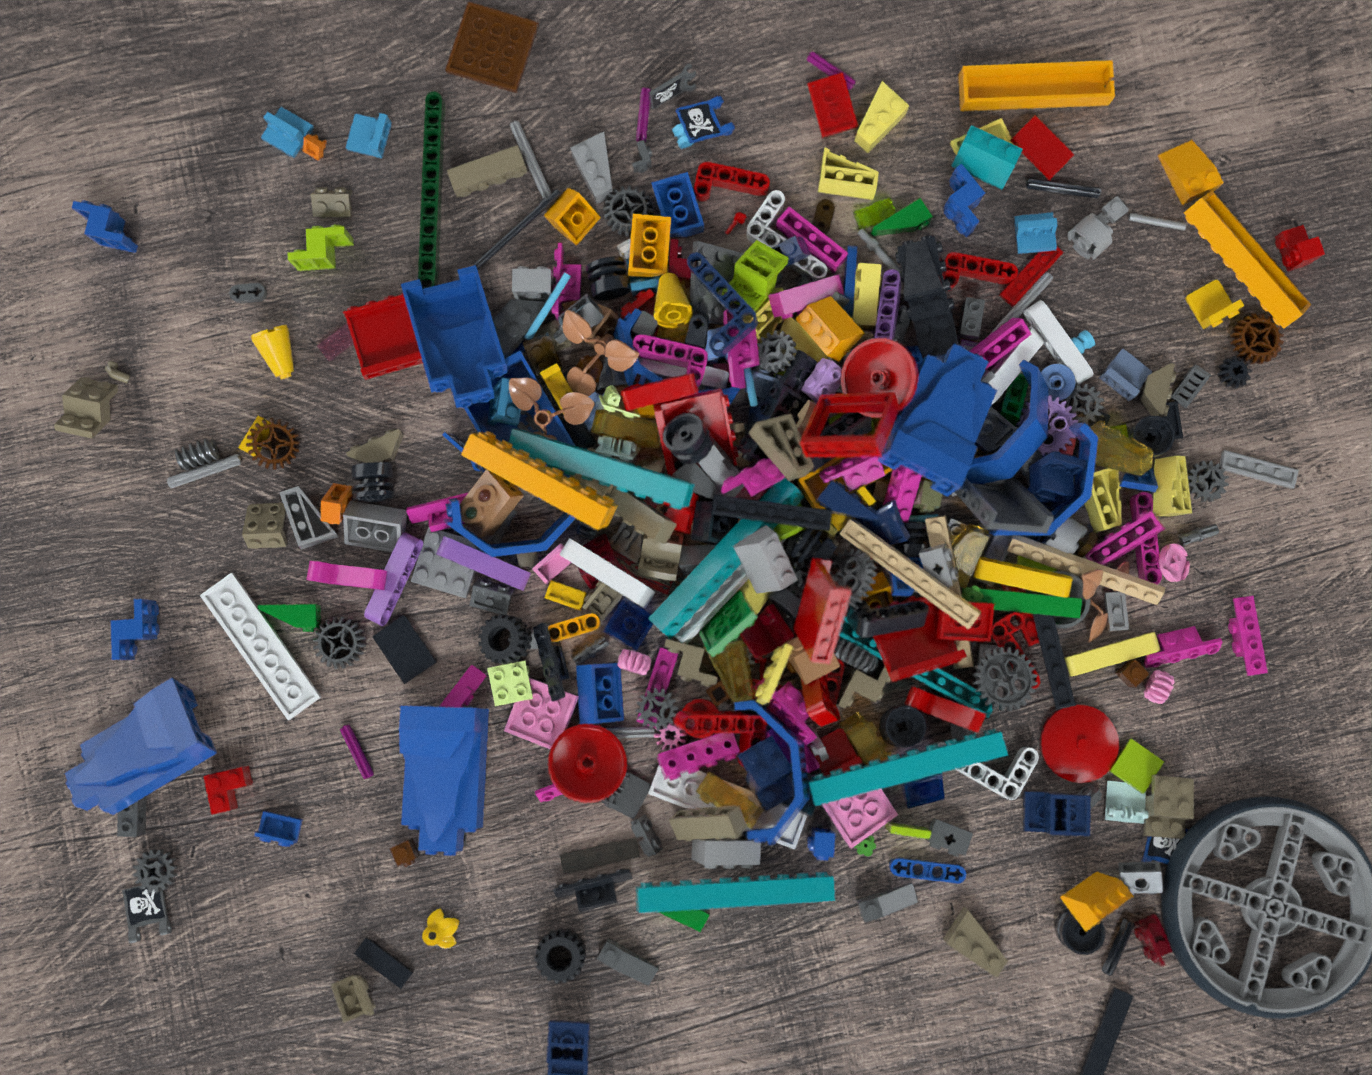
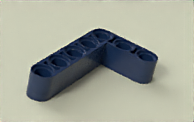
M692 253L687 259V265L691 273L733 317L709 341V347L713 354L722 357L757 327L758 319L754 310L700 253ZM695 261L702 262L699 267L692 266ZM708 275H714L711 281H706L705 278ZM722 288L727 289L726 294H724V295H719V294H718V291H719L720 289H722ZM734 302L740 303V306L737 309H732L730 307ZM747 316L753 317V320L750 323H745L743 321L744 318ZM732 329L739 330L736 336H730L729 332ZM716 343H724L721 349H714Z

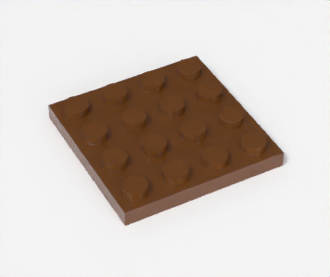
M468 2L445 68L446 73L517 93L539 23Z

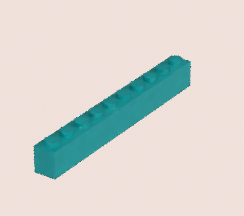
M512 429L509 440L513 444L512 448L528 452L530 454L529 457L534 460L536 458L543 460L547 463V467L551 469L553 467L564 469V473L574 476L577 473L582 475V479L593 481V479L599 480L600 485L607 487L614 485L617 486L616 490L622 492L630 490L635 492L634 495L637 497L645 498L649 496L652 497L653 502L660 504L667 502L670 503V507L681 510L682 507H689L695 487L694 483L529 431Z
M784 477L783 480L775 483L759 501L796 506L803 499L804 495ZM741 519L648 619L671 639L741 565L733 545L765 525L774 530L778 524Z
M844 616L838 636L882 660L873 636L861 637L857 635ZM939 668L911 676L955 702L986 714V718H989L993 711L992 703L985 705L986 698L979 699L982 692H975V688Z
M991 728L984 730L982 735L976 736V733L965 735L963 740L957 741V738L945 741L944 745L930 744L926 746L925 750L919 751L916 748L908 750L906 755L900 756L899 753L889 755L887 760L881 761L880 758L868 761L869 764L865 766L855 764L849 766L850 769L842 771V769L830 771L831 775L811 776L812 780H808L813 804L818 806L1007 756L1008 753L1002 732Z
M816 872L815 876H808V873H797V877H789V874H778V878H770V875H759L758 879H751V876H740L739 880H731V877L719 878V881L712 882L711 878L700 879V882L692 883V880L687 879L680 880V884H672V881H660V885H653V882H641V886H636V911L638 913L835 901L834 876L828 875L827 872Z

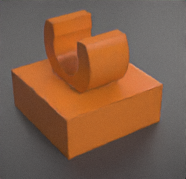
M307 134L304 137L303 152L319 161L323 157L326 140L321 142L318 140V135L311 136Z

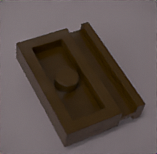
M548 332L546 335H539L522 342L536 376L541 375L540 372L556 363L559 367L562 366Z

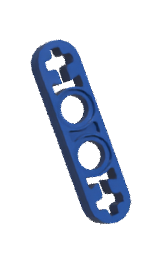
M847 245L846 252H848L845 263L844 295L849 299V302L843 309L852 318L857 246Z
M900 857L893 858L889 863L890 871L899 877L956 884L962 883L966 878L965 869L957 864ZM900 862L902 866L908 867L909 874H906V869H899V872H897L893 866ZM915 864H921L923 867V871L919 875L914 874L912 871ZM935 866L942 868V874L939 877L932 875V869ZM946 867H949V872H955L958 869L961 876L955 879L953 875L947 874Z

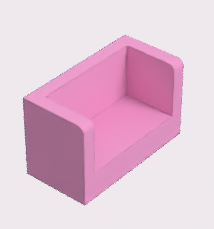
M562 543L532 568L545 584L550 583L551 580L572 563L559 555L564 547Z

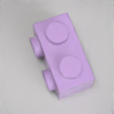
M822 358L816 364L810 377L806 379L801 390L816 403L820 395L835 394L841 385L842 369L834 361Z

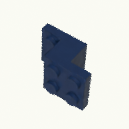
M1053 451L1029 467L1030 488L1027 489L1047 510H1052L1074 497L1073 475L1086 468V461L1075 456H1068Z
M772 735L738 755L739 760L748 772L745 781L765 813L795 796L794 782L789 776L792 767Z
M1023 791V831L1045 832L1050 835L1090 836L1091 796L1069 795L1062 792Z
M549 1020L546 1063H548L547 1075H588L590 1022Z

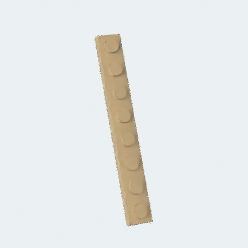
M946 515L926 518L930 547L946 544L947 549H950L952 552V565L956 568ZM957 579L956 583L948 588L961 597L959 581ZM954 640L958 651L964 649L967 655L960 662L953 664L954 669L974 667L970 641Z
M853 517L841 531V536L967 629L971 627L981 614V611Z
M1013 535L1007 549L1008 552L1061 571H1068L1082 578L1081 575L1087 572L1101 569L1103 570V578L1099 585L1158 605L1165 593V587L1082 557L1065 553L1020 535Z

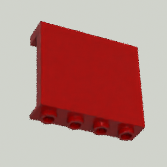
M403 293L398 296H386L384 300L378 302L375 300L369 301L364 306H351L347 308V311H343L361 366L360 370L365 380L423 363Z
M721 388L653 404L669 476L674 477L672 474L677 471L674 467L677 459L663 442V432L670 420L684 413H692L698 416L715 441L733 460L734 466L737 465L736 458L739 457V453L736 450L737 446H733V441L736 440L734 429L730 430L729 425L733 421L731 412H727L726 407L730 406L728 396L723 394Z
M813 558L793 629L811 662L830 664L851 590L849 587L837 586L829 574L832 560Z
M923 595L918 598L911 596L906 598L904 602L893 601L887 605L891 606L914 601L926 603L929 606V610L923 627L873 636L891 682L955 664L967 657L964 649L958 651L954 640L936 639L939 607ZM881 605L875 606V607H873V608H871V609L880 608V607H882V606H881Z

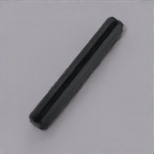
M1028 178L1026 188L1096 199L1101 195L1100 187L1037 178Z

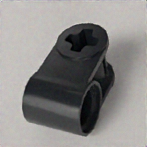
M699 311L691 318L685 340L686 345L700 347L705 350L710 322L707 313ZM698 318H701V322H703L701 326L698 325Z

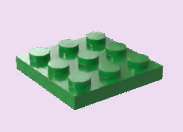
M741 590L734 594L699 631L706 650L712 657L721 653L729 642L737 639L740 633L746 627H750L757 618L756 613Z

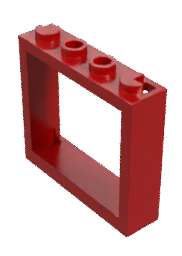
M895 392L820 395L800 440L804 456H881L900 408ZM883 412L875 435L820 436L829 413Z

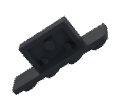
M543 622L533 627L534 638L537 642L543 673L548 685V693L551 701L555 702L565 698L562 681L570 677L561 642H551L547 623Z
M618 869L612 874L607 875L603 873L593 879L588 880L584 878L570 885L568 883L561 884L558 888H554L553 891L557 898L576 894L578 910L583 912L618 903L614 884L631 880L633 877L630 869Z

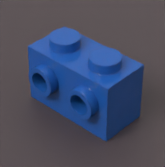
M812 828L811 836H808L807 840L809 851H811L813 856L817 857V860L828 861L829 857L834 858V831L832 829Z

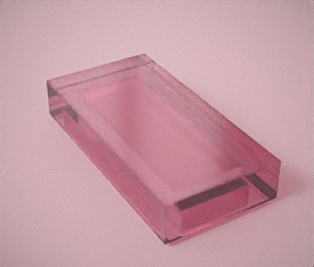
M348 324L317 345L329 362L354 344Z

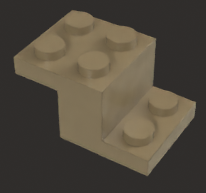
M81 377L62 395L64 415L54 424L55 431L93 439L111 420L109 400L118 392V385Z
M673 530L666 544L660 542L654 544L647 540V535L644 534L637 575L660 578L666 581H676L684 533Z
M667 637L664 647H668L669 652L679 654L680 651H683L677 674L681 675L680 679L692 682V679L700 681L699 684L711 687V684L716 685L717 674L699 669L705 647L692 643L684 644L677 639Z
M884 663L880 665L874 678L858 670H852L838 696L836 705L845 709L847 706L850 707L855 698L853 693L871 702L880 700L885 692L883 689L885 683L890 682V677Z
M1152 776V796H1146L1145 811H1148L1149 816L1147 819H1144L1143 836L1182 839L1185 836V819H1194V779Z

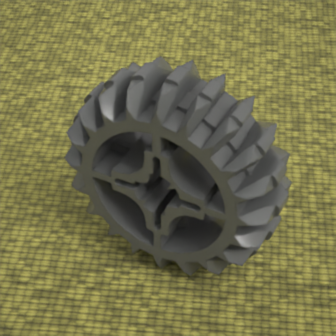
M630 185L628 190H625L624 186H621L620 192L615 189V195L609 194L610 200H605L606 206L603 207V212L606 213L604 219L608 220L607 225L612 226L613 232L618 229L619 235L624 231L627 237L632 229L633 214L643 212V215H654V210L651 209L653 203L649 202L650 196H645L644 190L639 193V187L632 190ZM629 199H634L638 201L640 204L632 203L629 201ZM623 200V205L614 210L617 203ZM626 204L628 205V209H630L631 211V218L629 217V213H627L626 211ZM616 218L626 219L629 224L622 223Z
M333 617L332 622L326 620L327 627L323 624L319 626L322 632H315L316 635H319V638H313L314 642H318V645L313 646V649H319V652L315 655L316 657L322 656L320 659L321 663L327 661V667L333 665L334 669H338L339 666L345 669L347 664L349 666L354 665L353 660H360L357 654H364L360 647H366V644L361 643V640H365L366 637L360 636L363 633V629L356 630L359 626L358 623L352 625V619L346 621L345 617H341L340 620L337 617ZM343 627L342 631H339L336 636L329 635L333 629ZM348 631H350V633L353 636L354 645L350 644L348 641ZM334 640H341L346 646H339ZM326 641L331 644V654L326 649ZM342 650L351 651L346 657L336 659L337 654H340Z
M838 636L834 649L836 658L867 675H872L878 666L879 659L863 648Z

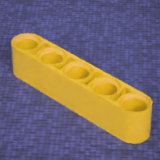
M986 557L977 558L973 575L975 578L1066 598L1069 597L1073 577L1065 574Z

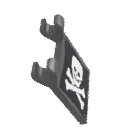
M687 64L682 73L649 92L650 108L652 110L680 93L693 91L696 88V84L692 86L687 84L696 76V71L693 73L687 72L692 68L691 64Z
M141 886L122 890L129 929L128 940L130 943L141 940V934L138 929L141 926L159 922L160 935L172 932L163 889L158 893H155L154 890L148 893L147 887L141 890Z

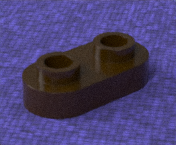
M823 199L818 202L812 225L825 235L829 233L835 211V205L831 200ZM828 206L829 210L825 211L822 207ZM822 223L824 228H819L818 224Z

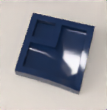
M895 499L874 509L877 512L876 516L879 517L875 522L858 519L863 526L889 545L905 542L910 538L901 519Z

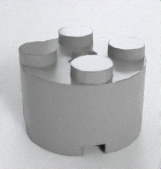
M1091 213L1089 216H1085L1068 232L1069 241L1073 240L1075 243L1072 247L1077 253L1086 259L1092 257V260H1094L1112 244L1111 235L1113 230L1110 226L1104 225L1099 221L1095 214Z
M1069 517L1051 535L1045 536L1042 543L1065 553L1073 554L1079 546L1077 543L1079 538H1083L1088 529Z

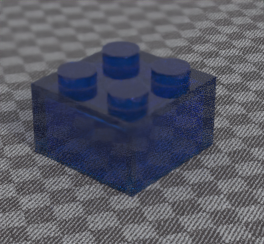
M624 597L602 632L628 649L637 651L653 626V623L648 619L652 614Z

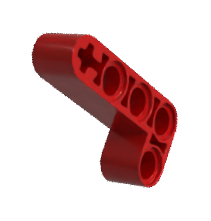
M702 162L698 167L694 194L697 201H707L711 195L712 186L756 196H764L769 191L770 179L763 173L712 162ZM704 170H708L711 172V174L705 176L702 174V172ZM726 174L729 176V178L723 180L720 178V176ZM741 178H744V179H746L748 182L745 183V184H742V183H740L738 180L741 179ZM699 188H705L707 192L699 193L697 190Z
M957 252L949 253L944 259L947 266L945 276L953 281V284H950L951 290L948 291H952L957 285L959 276L1008 285L1018 275L1017 266L1008 262ZM948 260L955 261L956 266L949 265ZM968 263L972 264L975 269H974V270L968 269V268H967V264H968ZM985 267H990L993 273H987Z
M694 372L644 385H631L620 392L625 410L628 411L693 395L699 391Z
M1012 611L992 624L991 636L999 648L1003 647L1004 652L1006 650L1004 645L1007 642H1012L1016 646L1014 650H1019L1018 656L1025 654L1012 634L1024 626V615L1021 612ZM1018 615L1021 617V623L1013 625L1010 622V618ZM998 625L1003 626L1005 632L1002 635H997L993 631L994 627ZM1026 654L1024 658L1025 661L1029 660ZM1030 662L1028 666L1034 667L1033 664ZM1034 669L1031 673L1037 675L1035 682L1038 685H1034L1032 688L1036 689L1040 685V676L1037 670Z
M826 675L807 684L801 679L805 708L809 717L821 727L840 720L838 708L829 699Z
M911 686L904 703L907 706L916 708L920 712L977 733L980 732L986 714L932 695Z

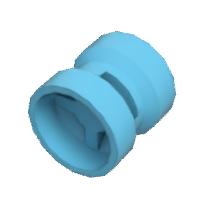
M681 123L672 129L674 136L678 138L679 148H686L694 144L689 143Z
M1087 330L1080 332L1078 337L1071 338L1081 354L1084 353L1085 349H1090L1095 345L1094 338Z

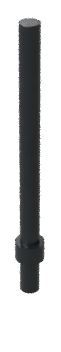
M556 189L546 199L544 197L533 211L473 264L474 266L476 265L477 270L544 210L547 211L551 204L562 195L559 190Z

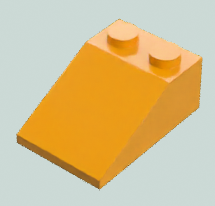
M1193 140L1158 155L1182 205L1200 198L1210 191H1216L1224 183L1216 166Z

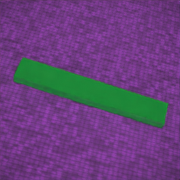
M979 588V592L983 594V598L980 599L981 602L994 603V610L1080 618L1082 598H1066L1054 595Z

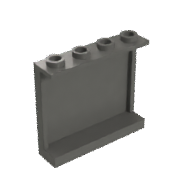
M1015 476L1007 479L1004 486L970 483L965 478L962 487L955 491V494L987 529L1047 533L1054 519V516Z

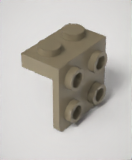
M283 503L250 504L247 507L242 536L248 548H278L287 546V538L283 531L286 514Z
M353 974L330 984L344 1023L363 1014L368 1016L374 1014L375 1004L372 997H369L366 990L369 989L368 983L361 975Z

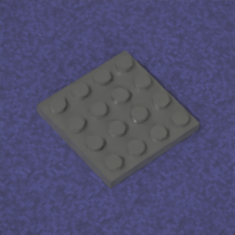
M700 241L693 242L692 253L703 255L717 272L730 283L734 276L735 263L744 253ZM695 261L692 266L699 267L702 262ZM691 273L689 303L692 307L693 316L695 313L703 311L708 314L710 318L709 323L725 326L723 311H726V309ZM714 275L706 276L705 280H713ZM722 288V289H720V290L718 291V294H719V295H722V290H723L724 288ZM732 303L730 308L737 309L739 305Z

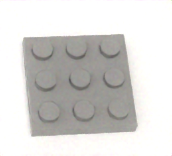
M428 527L411 582L467 599L475 571L443 558L436 553L444 536L482 552V550L466 538L440 530L431 532Z

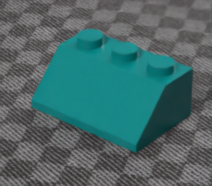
M971 125L951 166L956 168L962 164L971 176L1002 190L1023 149Z

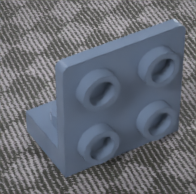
M1122 349L1099 378L1126 400L1130 401L1140 392L1139 388L1152 371L1125 349Z

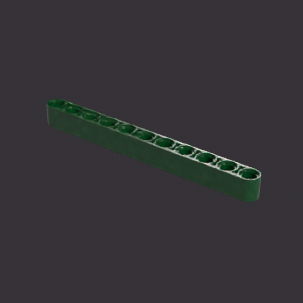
M435 91L429 92L425 98L418 279H420L422 289H424L426 282H432V286L438 285L445 104L441 95ZM434 101H439L437 105H431ZM433 119H438L436 123H431ZM432 137H438L436 141H430ZM431 155H437L434 160H429ZM431 173H436L435 177L428 178ZM430 191H436L433 196H427ZM435 209L433 214H427L428 210ZM429 227H434L433 232L426 233ZM427 246H434L431 251H425ZM427 264H433L431 269H424Z

